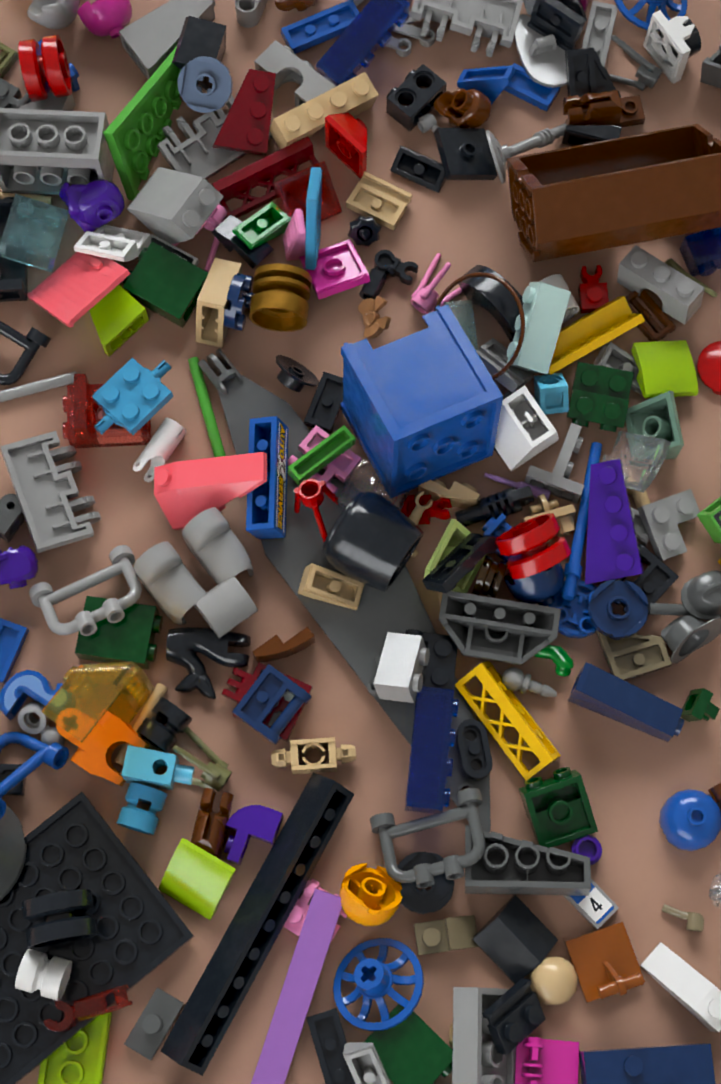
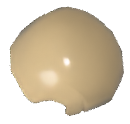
M546 957L528 974L527 979H530L532 982L530 985L532 992H536L539 1002L544 1005L565 1003L577 991L578 976L575 968L568 960L562 957Z

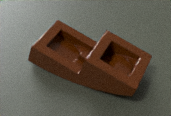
M306 627L283 644L276 634L252 652L257 662L279 660L306 649L315 643V636Z

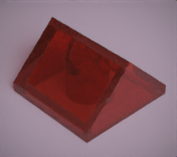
M325 161L274 182L275 198L279 208L290 218H292L295 209L301 208L303 210L305 228L306 197L311 167H321L322 170L321 221L342 212Z

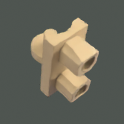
M544 494L537 496V505L529 506L532 516L523 518V522L540 515L554 513L560 526L559 537L571 535L575 531L573 517L576 510L574 505L570 504L557 508L559 507L558 500L547 501Z

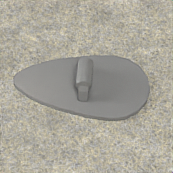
M524 14L519 15L514 40L527 75L534 82L542 86L551 88L563 87L567 84L565 50L557 46L553 34L542 36L528 27L527 24L531 17Z

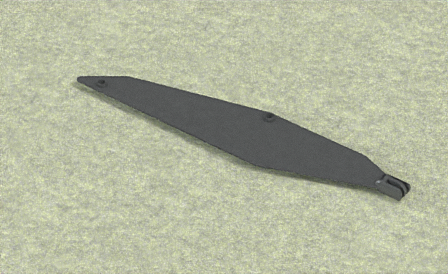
M220 348L216 350V355L211 353L207 356L208 364L204 359L197 363L218 390L236 455L248 454L250 419L277 416L289 427L288 459L292 455L298 459L304 455L298 450V447L310 433V430L289 403L241 375ZM321 469L317 473L322 476L326 470ZM287 473L286 537L261 539L265 555L367 688L369 682H372L376 676L377 667L374 659L382 654L387 632L405 634L406 630L414 629L436 634L435 629L406 565L385 592L364 584L357 610L298 594L304 569L311 563L340 574L343 573L332 567L325 559V553L322 551L324 542L312 508L306 507L301 501L299 513L294 512V489L299 486ZM336 477L331 480V483L339 488L335 495L340 499V504L333 502L324 493V501L319 506V510L327 534H329L348 503L359 493L349 479L344 483ZM423 666V670H422L423 680H424V670H425V666ZM456 676L454 679V684L458 682ZM455 685L452 697L417 692L414 703L383 700L374 697L457 807L459 806L456 794L462 788L480 789L483 803L478 806L482 829L483 831L490 832V773L486 778L474 781L467 778L462 772L455 734L463 721L474 719L467 701ZM465 733V737L467 740H475V735L473 733ZM477 761L471 762V767L474 770L481 769L480 763Z

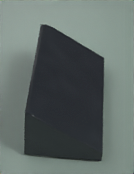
M400 146L390 171L439 193L446 181L442 163L408 147Z

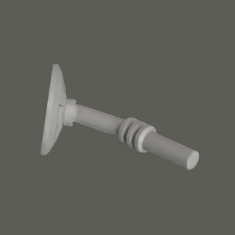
M566 123L553 129L546 128L536 132L533 137L509 147L507 144L501 146L492 132L489 130L485 131L501 183L503 184L506 181L507 158L536 147L543 148L552 144L554 139L564 136Z

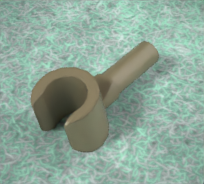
M664 904L663 912L687 920L686 930L703 931L704 918L701 914L681 911Z

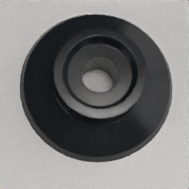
M283 355L276 356V363L281 368L277 379L287 388L301 392L304 385L315 387L319 384L317 377L299 362Z

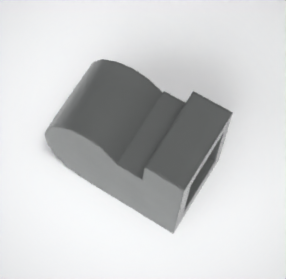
M7 494L0 499V538L9 543L25 521L16 494Z

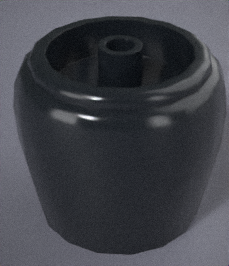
M370 491L365 493L359 492L352 498L336 520L326 537L322 551L325 553L326 561L336 570L352 579L385 592L409 561L424 532L397 506L383 496Z

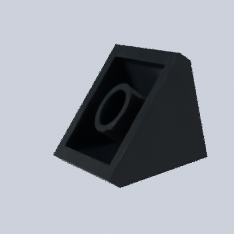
M192 16L186 17L172 63L181 70L189 61L201 56L212 57L222 62L226 49V25ZM205 76L203 81L198 82L205 90L212 89L213 84L209 82V77Z

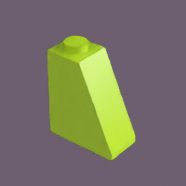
M117 285L89 310L105 354L109 357L149 321L146 309L120 285Z

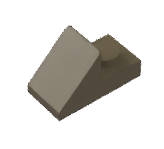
M475 915L450 917L443 920L414 924L418 956L479 947L472 939L477 934Z

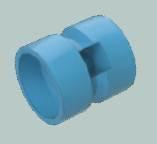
M130 782L125 796L128 804L121 808L116 824L144 834L154 835L159 822L156 814L163 810L168 794L146 785ZM138 801L149 804L148 811L136 808Z

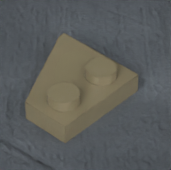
M596 630L611 674L624 681L672 665L661 636H643L636 633L628 638L613 640Z

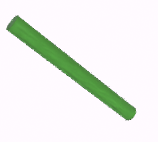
M192 357L188 359V364L214 457L226 456L203 372L197 364L199 358Z

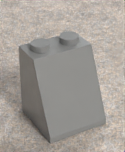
M158 167L128 206L127 210L158 238L170 244H175L193 239L224 196L204 177Z

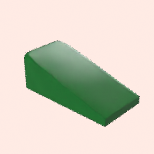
M272 201L236 226L232 232L252 250L283 234L291 218Z

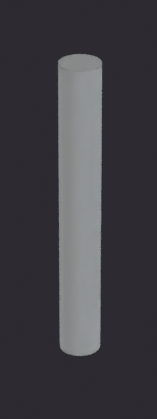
M73 371L0 391V403L79 382L77 372Z

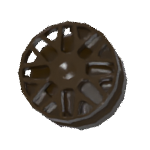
M486 555L472 594H483L487 597L496 598L507 566L506 562H495L492 557ZM496 573H499L495 587L492 588Z

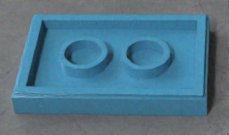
M311 167L306 197L305 269L315 270L317 267L320 246L321 167Z

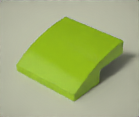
M686 340L633 343L631 352L639 369L636 379L644 398H653L667 391H673L674 397L697 396L699 391L696 371Z
M182 838L168 864L158 890L211 920L218 909L223 894L230 885L236 869Z

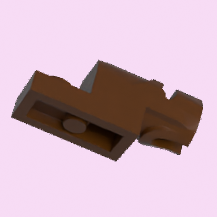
M618 90L601 93H587L582 97L574 95L564 97L563 114L568 115V119L565 122L567 126L617 125L628 127L644 124L645 121L640 95L619 98Z
M204 788L191 843L221 859L228 832L226 824L230 817L234 795L223 791L219 805L220 811L216 813L212 810L216 792H214V789Z

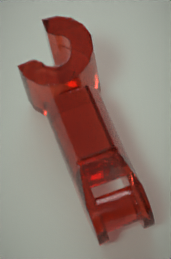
M128 984L74 1000L73 1006L63 1001H54L56 1008L64 1012V1020L60 1023L53 1019H47L43 1022L52 1031L65 1032L74 1024L75 1018H78V1021L81 1022L133 1005V1002L129 1001L126 992L129 986ZM114 993L117 1005L108 1007L105 996Z

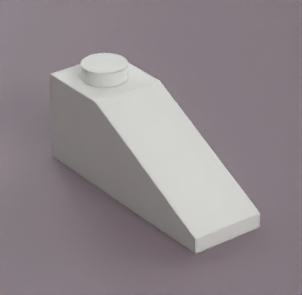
M660 942L640 966L710 1032H720L721 991Z

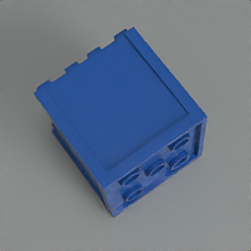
M448 304L442 307L440 305L436 306L435 311L422 316L428 328L373 350L366 338L354 344L346 342L341 347V355L343 356V402H341V410L390 499L419 487L418 485L429 480H436L493 455L503 395Z

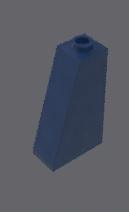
M587 662L578 673L568 701L666 742L674 735L678 736L684 724V720L680 718L683 709Z

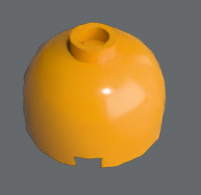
M367 863L352 866L345 873L339 894L341 906L345 914L354 922L364 926H378L389 921L398 910L402 901L401 883L394 881L384 867L377 865L376 869L366 868Z

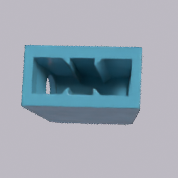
M128 745L121 776L126 783L134 782L149 787L173 790L175 782L187 785L192 784L195 767L179 764V759L175 754ZM159 767H167V771L164 774H156Z

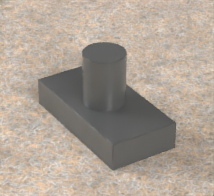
M156 988L124 1045L150 1061L153 1060L185 1003L160 988Z

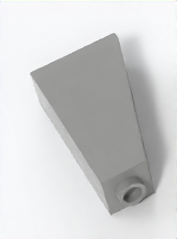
M170 0L119 31L123 48L147 79L153 75L177 46L186 17L192 16L211 22L215 19V0Z

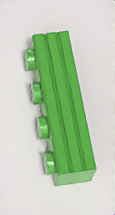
M343 425L288 466L287 473L299 486L304 480L311 478L355 445L356 438Z

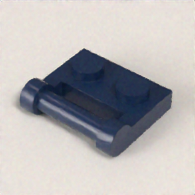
M268 664L232 713L272 744L276 745L281 739L279 735L303 703L307 704L312 696ZM289 691L294 697L269 728L263 722L286 692Z

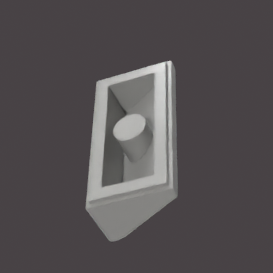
M349 1042L344 1045L343 1056L356 1084H391L373 1043Z

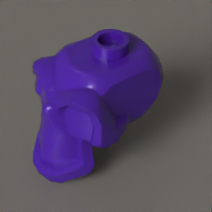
M99 179L88 184L71 186L65 182L60 188L59 196L68 207L70 218L74 219L84 232H94L97 228L106 225L117 218L125 208L124 197L114 183L107 180Z
M24 545L19 546L18 549L8 547V551L3 553L0 550V586L9 584L10 589L27 586L26 580L35 578L38 573L36 554L32 549Z

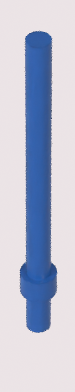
M599 442L591 443L584 479L585 486L581 495L569 563H566L564 568L565 584L562 598L565 600L574 599L577 580L581 579L583 567L580 563L588 526L591 464L600 462L603 445Z

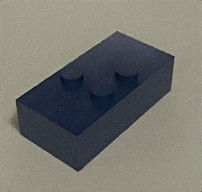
M707 1043L579 1051L582 1084H715L711 1044Z

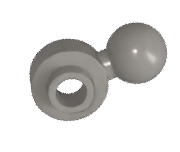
M30 702L20 710L18 723L25 732L29 734L40 733L42 735L41 741L49 746L55 742L64 745L65 738L58 733L56 727L48 725L50 713L46 706L39 702ZM33 712L38 714L40 719H36L33 716Z

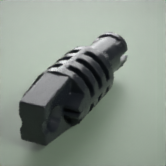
M530 486L516 490L514 487L508 488L486 498H481L477 505L456 511L455 516L457 521L464 527L483 520L487 522L492 517L497 519L502 513L507 517L510 514L522 511L523 506L534 502V495Z

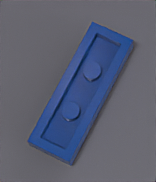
M348 0L281 28V35L287 46L297 54L358 28L363 23V18L353 0Z

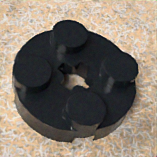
M415 852L406 856L399 863L398 868L402 871H408L418 864H433L442 861L444 858L431 852ZM445 873L434 876L435 884L428 891L424 888L421 890L417 889L416 881L401 883V904L409 911L422 915L437 912L451 899L454 890V880L446 879Z

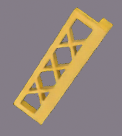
M619 296L562 328L558 336L548 375H552L645 321L643 315L632 313L625 296Z
M490 661L480 663L454 684L525 780L532 778L547 765L561 757L513 691L508 690L502 683L501 675ZM475 676L483 685L482 696L472 695L465 686ZM487 702L497 703L500 707V720L488 717L486 714ZM505 726L515 727L518 731V744H511L504 738ZM523 750L533 752L540 761L530 771L522 762Z

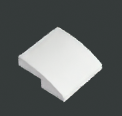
M104 225L95 232L86 231L74 246V251L127 262L138 257L144 248H148L152 241L149 233Z

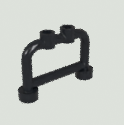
M0 321V334L25 349L10 373H0V385H11L22 377L39 347L46 348L51 338L33 327L25 336Z

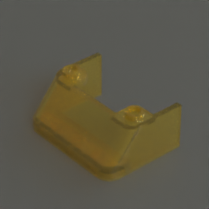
M133 661L82 664L79 667L73 666L67 671L63 678L64 684L41 712L82 743L107 710L130 724L151 696L154 687L144 670Z

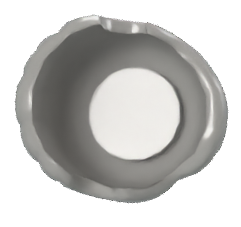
M33 0L27 10V15L42 26L50 29H62L69 26L75 20L80 0Z

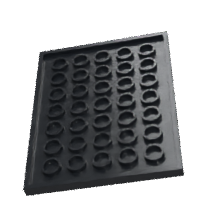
M83 792L24 837L27 844V852L21 875L9 893L0 900V1084H17L194 937ZM80 889L91 890L93 907L87 912L75 915V917L90 916L95 918L98 935L59 945L30 948L47 953L48 960L57 956L72 961L71 975L60 1001L41 996L40 990L29 993L16 989L17 972L24 954L29 949L27 948L25 931L33 925L44 923V921L31 922L24 919L22 902L52 892Z

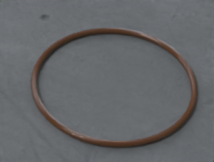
M471 273L451 283L441 294L435 307L441 304L444 297L454 286L472 277L492 278L503 284L510 291L520 313V338L517 348L507 365L501 371L491 376L495 380L511 367L520 352L525 333L524 311L518 295L506 281L490 273Z

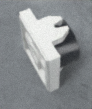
M661 10L652 14L643 46L661 70H663L670 82L674 84L681 80L688 58L701 50V38L696 26L688 16H676L668 21Z

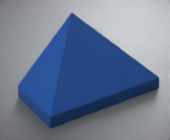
M514 65L464 69L457 81V86L465 90H479L490 99L492 105L510 82L515 71Z

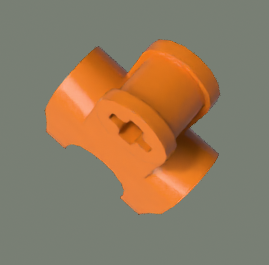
M105 708L97 720L76 709L62 711L56 720L58 733L78 746L70 760L90 774L103 777L119 786H123L126 781L121 776V773L112 765L111 755L114 749L121 744H131L132 746L146 749L150 745L135 732L130 724ZM71 720L76 721L79 725L77 730L72 729V726L69 725Z

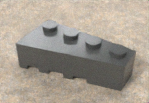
M465 824V854H467L473 848L470 827ZM483 831L485 851L482 858L477 863L465 868V894L589 896L591 890L590 857L553 847L547 848L523 839L521 841L509 838L492 831L491 833Z

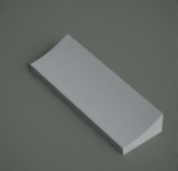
M453 987L452 1084H514L516 1047L508 1055L498 1054L487 1027L489 1024L488 1019L483 1017L482 1014L509 989Z

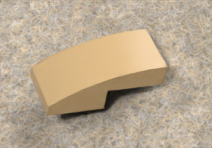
M438 479L429 480L418 485V492L424 491L423 495H431L433 501L440 498H449L452 507L466 509L477 505L480 498L477 490L468 483L460 484L454 481L450 490Z

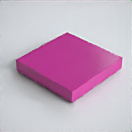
M351 239L320 249L315 270L305 269V255L299 257L303 269L312 277L311 285L319 300L370 282L369 273Z

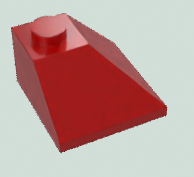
M350 113L326 116V147L361 179L364 171L366 172L367 169L366 125L359 118L355 119Z

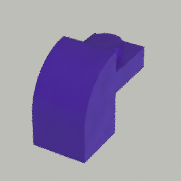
M249 805L236 811L226 824L228 829L236 831L235 836H229L224 852L228 854L227 860L241 865L251 837L274 845L284 818L283 813L262 805Z

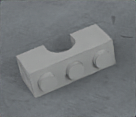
M276 40L254 61L255 70L276 73L275 91L286 82H295L300 85L294 92L296 107L336 87L328 76H322L314 69L311 63L306 60L302 61L287 45L283 46Z
M637 245L619 263L617 283L632 292L636 291L639 293L638 296L645 289L653 291L663 303L662 311L684 325L701 307L705 287Z

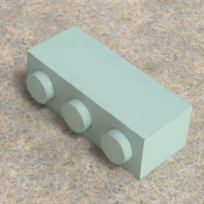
M543 282L529 283L522 296L525 317L524 339L520 352L511 366L537 374L548 375L571 291ZM520 314L515 321L514 327L516 332L514 339L507 349V363L512 358L519 342L521 331Z

